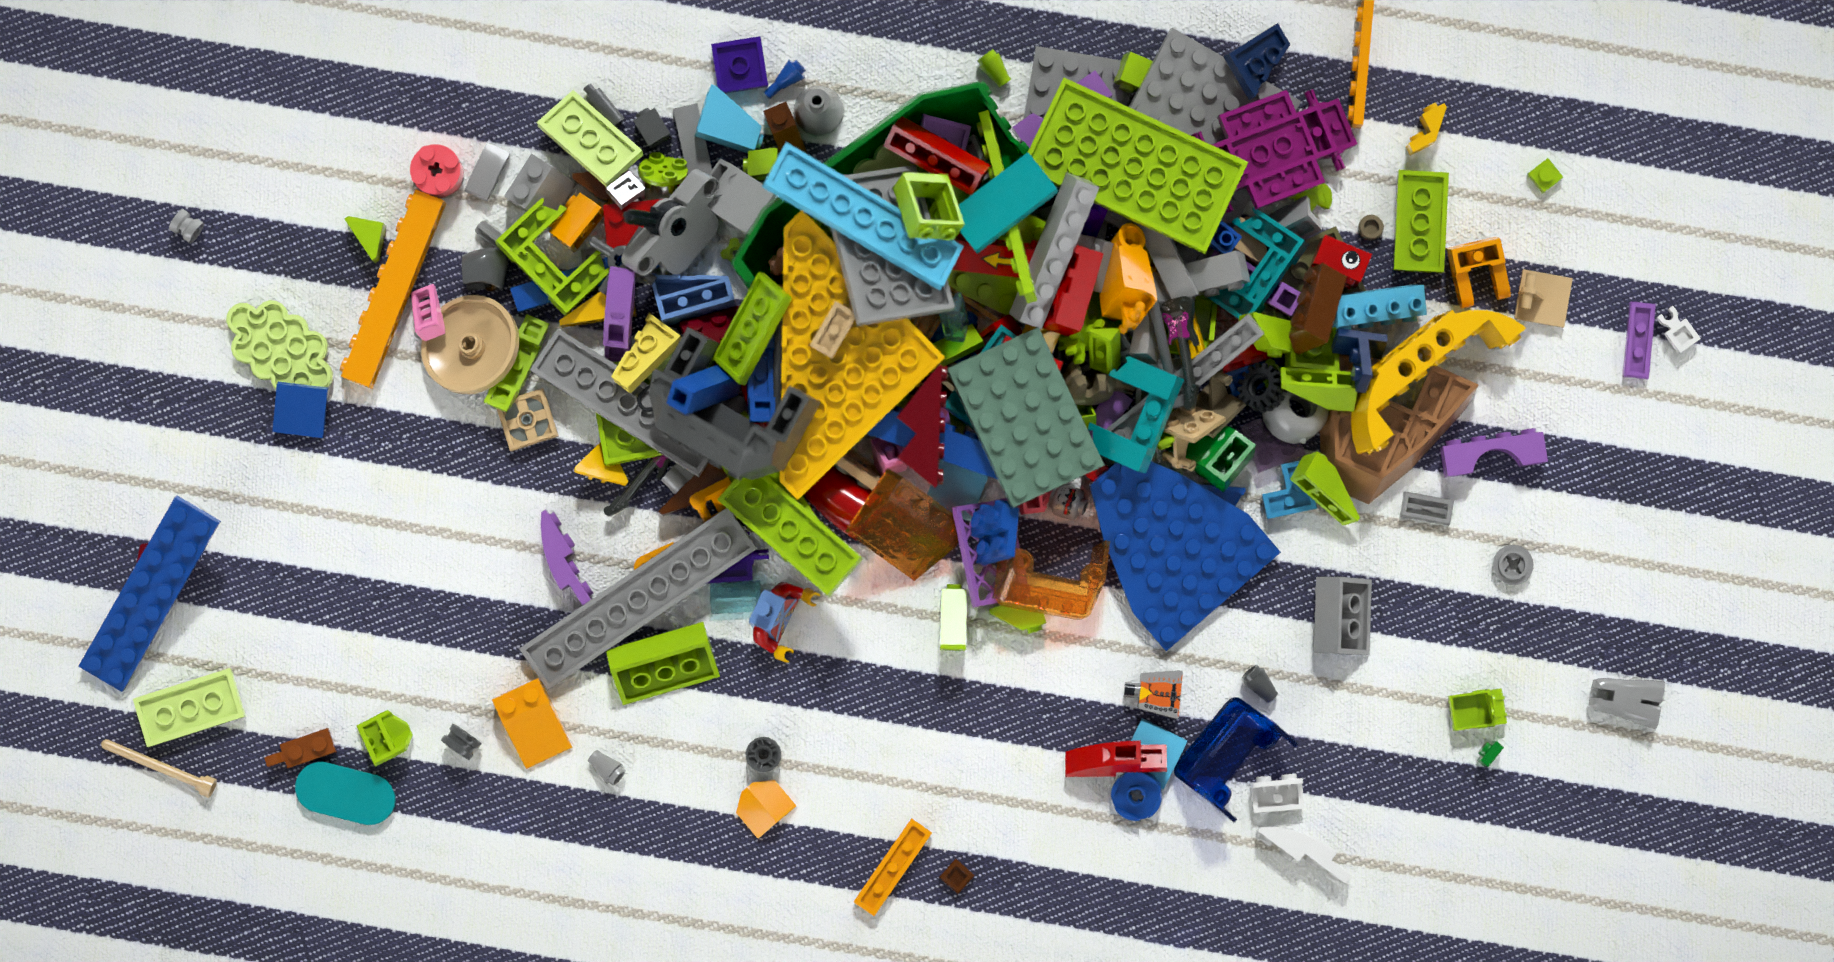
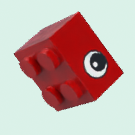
M1324 235L1309 268L1321 263L1328 265L1347 276L1344 289L1350 290L1351 287L1356 288L1361 282L1372 254Z

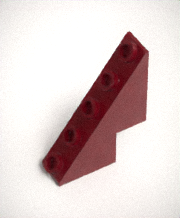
M942 364L938 365L897 416L899 420L917 433L897 458L934 488L938 484H943V469H939V459H944V443H940V433H945V418H941V407H946V392L941 391L942 382H947V366H942Z

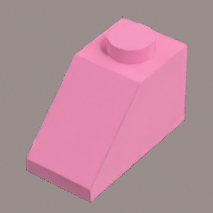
M880 438L870 440L874 465L881 477L894 476L899 472L906 471L907 465L897 458L904 450L902 446Z

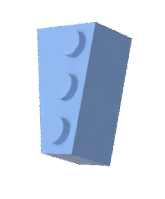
M652 273L657 277L652 285L661 320L667 326L676 325L681 321L737 306L728 276H681L680 274L657 275V273Z

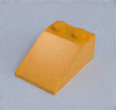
M539 678L492 699L498 715L526 769L572 748L545 686Z

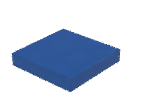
M277 382L272 432L323 438L328 387Z

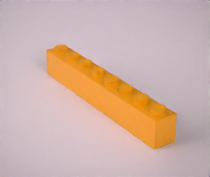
M416 189L413 195L410 194L405 204L407 212L404 218L400 217L396 226L397 237L395 241L391 240L387 248L386 254L389 255L387 262L379 268L377 287H372L369 293V307L367 311L363 310L359 318L358 324L361 325L359 332L351 338L349 357H345L341 363V377L373 389L447 204L444 200Z

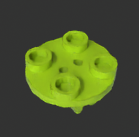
M653 152L649 154V158L639 164L638 175L645 182L646 188L651 189L652 185L668 187V193L673 194L675 189H677V185L681 184L688 176L687 161L682 158L667 157L660 152Z

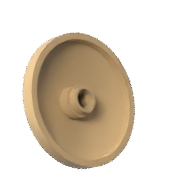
M480 295L458 297L443 305L441 312L445 325V334L427 341L422 340L421 355L426 371L440 386L454 393L476 394L492 388L508 374L518 354L519 332L514 318L500 303Z

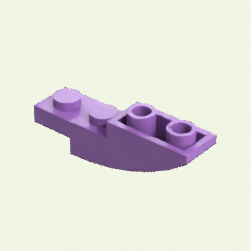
M610 266L607 286L603 346H605L604 357L610 361L619 362L625 352L631 350L636 272L631 269Z
M545 509L541 512V538L548 566L560 590L563 591L571 587L581 604L584 605L592 599L590 596L594 593L586 581L581 583L577 576L580 571L574 561H567L568 557L575 554L572 550L575 544L568 533L563 535L558 528L562 524L554 512L550 514Z

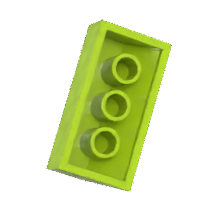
M704 622L606 651L610 671L623 705L720 677Z

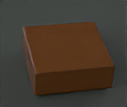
M955 858L939 878L959 894L975 875Z

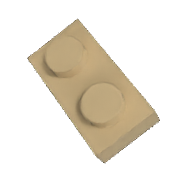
M835 301L810 346L833 358L855 321L854 312Z

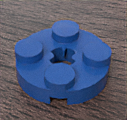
M1125 772L1115 780L1111 790V800L1120 816L1131 821H1140L1141 819L1153 816L1158 811L1162 800V787L1160 782L1149 772ZM1136 789L1140 790L1144 798L1142 800L1138 798V801L1132 800L1133 795L1130 792L1132 790L1136 791Z

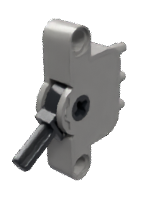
M695 169L689 173L669 198L659 200L655 205L651 206L650 211L635 209L625 211L623 216L625 217L624 222L626 224L644 226V228L623 252V265L641 276L651 273L657 265L672 274L688 276L686 269L694 259H697L699 262L704 260L702 250L709 241L713 240L715 243L720 241V236L717 232L718 219L707 206L719 191V181L704 171Z

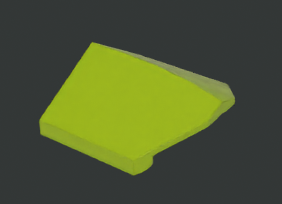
M388 710L357 725L375 767L405 752L413 737L408 723Z

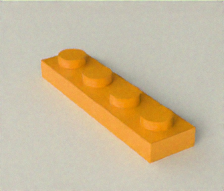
M911 818L853 902L872 916H875L932 832Z

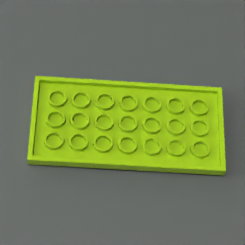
M1064 77L1028 150V153L1054 185L1061 187L1066 172L1087 179L1099 187L1093 203L1203 254H1206L1248 164L1247 161Z

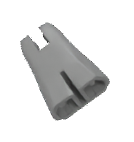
M1612 678L1593 680L1591 688L1608 691L1607 700L1589 697L1590 707L1642 726L1657 729L1661 713L1659 704L1663 701L1665 681Z

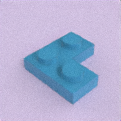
M1300 460L1281 464L1286 489L1261 495L1267 519L1317 509L1316 502L1290 480Z

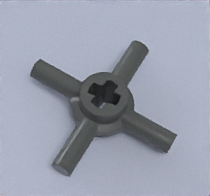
M638 227L627 246L621 245L613 249L595 236L591 238L589 245L608 257L609 268L610 266L619 267L618 257L622 256L625 249L643 228ZM620 265V268L630 269L625 265ZM638 273L635 274L650 285H653L657 279L652 273L646 276H641ZM609 274L598 289L605 295H607Z

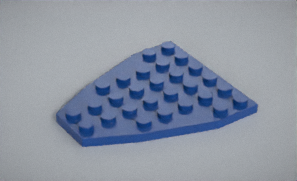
M1114 462L1089 484L1102 539L1131 611L1165 651L1169 650L1281 553L1249 514L1179 472L1155 462H1150L1146 474Z

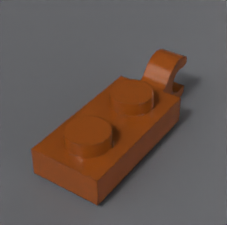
M326 728L279 744L282 752L266 756L264 759L267 767L285 762L287 768H292L337 751L330 730Z

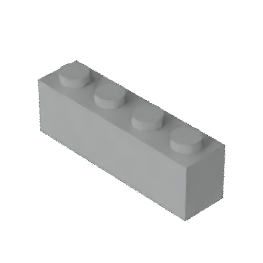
M1237 250L1185 264L1199 293L1198 296L1213 297L1219 295L1220 290L1228 288V291H1236L1242 289L1243 284L1250 283L1245 254ZM1157 271L1152 273L1159 306L1161 307L1171 297Z

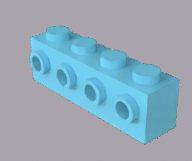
M1406 285L1342 294L1332 327H1336V331L1338 328L1352 330L1351 325L1358 324V328L1374 327L1373 322L1380 321V325L1396 324L1395 319L1402 318V322L1418 321L1417 316L1427 315L1424 285Z

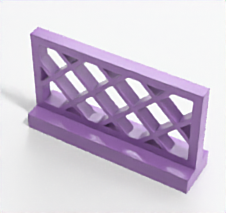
M1007 498L998 499L1008 501ZM996 500L952 508L972 607L1008 602L1030 596L1018 536L1016 538L1015 557L999 561L1001 568L999 572L991 564L982 565L983 568L979 575L973 570V563L975 560L977 561V545L974 551L968 546L967 540L971 536L972 527L971 522L969 526L963 522L961 511H966L973 517V512L975 511L973 509L978 511L980 505L983 504L994 506ZM973 537L979 543V538ZM987 571L996 577L992 586L984 580ZM1000 581L1004 584L1006 596L1001 595L996 590ZM980 585L988 591L986 598L981 601L978 594Z

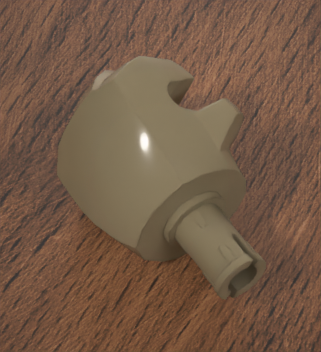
M1074 357L1070 360L1063 374V379L1076 405H1097L1109 400L1114 391L1132 395L1133 391H1135V386L1098 370H1094L1091 377L1082 375L1080 365L1073 363Z

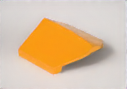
M775 780L751 783L741 792L736 814L759 839L797 805Z

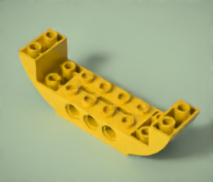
M1450 310L1434 316L1381 358V360L1371 366L1372 378L1366 393L1357 392L1355 409L1351 413L1352 438L1356 452L1358 454L1365 452L1371 454L1375 450L1377 452L1382 450L1389 444L1388 439L1394 434L1378 412L1390 404L1389 399L1394 396L1398 397L1409 389L1408 384L1414 380L1417 382L1428 374L1427 369L1433 365L1436 367L1447 359L1446 354L1452 350L1455 352L1465 345L1466 342L1464 340L1478 334L1489 349L1495 347L1502 349L1520 340V333L1526 327L1513 318L1487 310H1468L1459 313Z

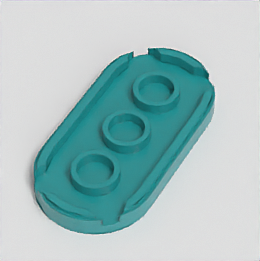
M315 762L306 766L299 773L295 784L296 796L306 809L363 825H375L383 822L392 814L396 805L395 792L385 778L328 762Z

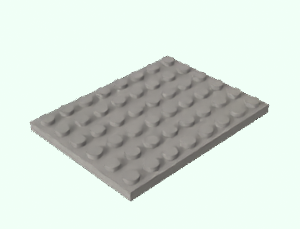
M1171 28L1129 107L1188 135L1201 131L1205 142L1214 144L1226 139L1217 119L1220 114L1282 92L1283 90L1265 81L1258 89L1257 95L1249 100L1223 56ZM1289 94L1294 108L1297 110L1301 101ZM1246 187L1234 192L1230 200L1234 211L1222 217V221L1232 229L1235 225L1232 221L1237 217H1241L1250 200ZM1110 210L1107 211L1104 221L1118 229L1126 223L1135 224L1134 221ZM1173 240L1184 264L1210 258L1214 252L1212 248L1208 247L1206 254H1203Z

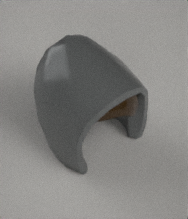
M495 247L482 248L463 255L462 278L463 284H467L468 291L482 289L488 291L502 290L507 273L508 257Z

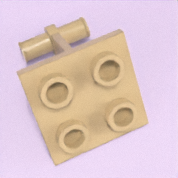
M1523 269L1514 319L1564 328L1573 278Z
M1183 406L1171 412L1163 432L1174 437V454L1164 451L1162 460L1171 463L1177 469L1185 468L1193 471L1196 468V462L1185 458L1188 441L1191 443L1197 442L1226 422V417L1197 406L1193 410H1187Z

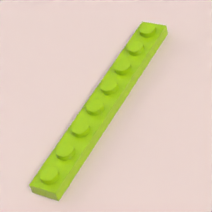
M986 110L979 112L981 122L976 124L980 138L985 137L986 144L982 145L985 159H990L992 167H989L988 172L990 180H992L1005 169L993 121L989 111ZM1017 223L1008 230L1009 235H1005V241L1008 250L1013 249L1014 258H1010L1014 273H1019L1020 280L1016 281L1019 295H1024L1027 303H1032L1038 300Z

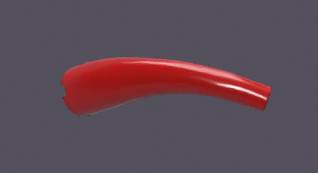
M746 383V385H741V390L748 407ZM756 423L765 429L768 423ZM832 466L803 494L826 519L856 541L861 540L869 532L866 528L873 519L877 521L885 505L884 498L871 489L866 490L856 483V479L841 473L835 466Z

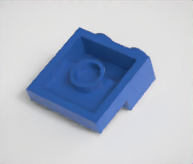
M996 500L994 506L983 504L980 505L978 511L973 512L971 536L979 538L977 545L978 564L988 565L1015 557L1019 508H1011L1008 501Z

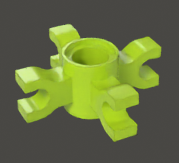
M1089 307L1081 331L1070 336L1061 334L1058 339L1057 348L1060 351L1066 349L1065 353L1067 355L1074 354L1073 363L1075 365L1084 363L1085 351L1089 350L1090 329H1103L1105 324L1103 319L1096 320L1097 317L1094 314L1088 316Z

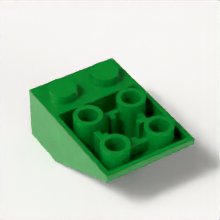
M1225 426L1214 438L1205 435L1195 443L1188 441L1185 458L1195 461L1196 468L1193 471L1224 493L1254 457L1256 444L1235 429ZM1173 445L1165 449L1174 454Z

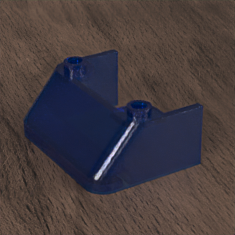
M1234 697L1223 705L1180 758L1174 768V774L1208 804L1235 823L1237 818L1224 808L1232 795L1231 789L1225 783L1256 745L1261 749H1269L1280 738L1293 747H1296L1298 743L1275 722L1241 698Z

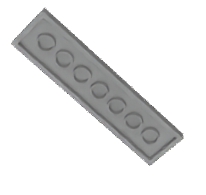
M557 329L530 368V371L697 477H700L708 465L707 460L709 458L704 455L699 457L687 450L688 446L684 443L679 445L667 438L668 434L656 427L653 411L647 412L638 406L637 397L648 384L642 382L630 394L611 377L618 365L562 330ZM649 390L641 397V403L646 408H652Z

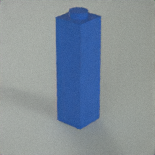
M715 365L674 380L666 403L688 415L738 396L741 384H738L719 365Z

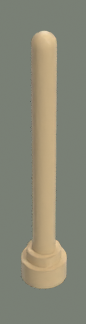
M108 739L103 740L101 743L102 748L194 786L195 790L199 791V794L210 798L217 784V779L208 775L199 778Z

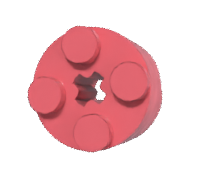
M439 144L423 146L411 161V178L421 192L441 199L456 192L463 182L464 170L461 161L446 146ZM439 166L442 173H437L434 177L432 170L437 169Z

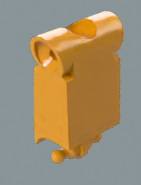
M1132 223L1122 225L1111 240V243H1114L1103 288L1101 293L1099 292L1102 317L1122 320V324L1118 327L1121 334L1127 333L1128 328L1135 330L1157 301L1148 254L1143 249L1146 241L1145 234L1141 228Z

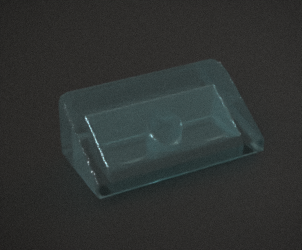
M957 292L952 297L955 308L952 311L939 313L945 339L947 341L964 342L969 319L962 292Z
M761 581L710 584L711 613L753 612L761 596Z

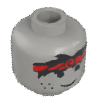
M1064 484L1052 490L1048 505L1051 507L1054 515L1075 520L1079 514L1083 515L1085 513L1088 500L1084 499L1083 490Z

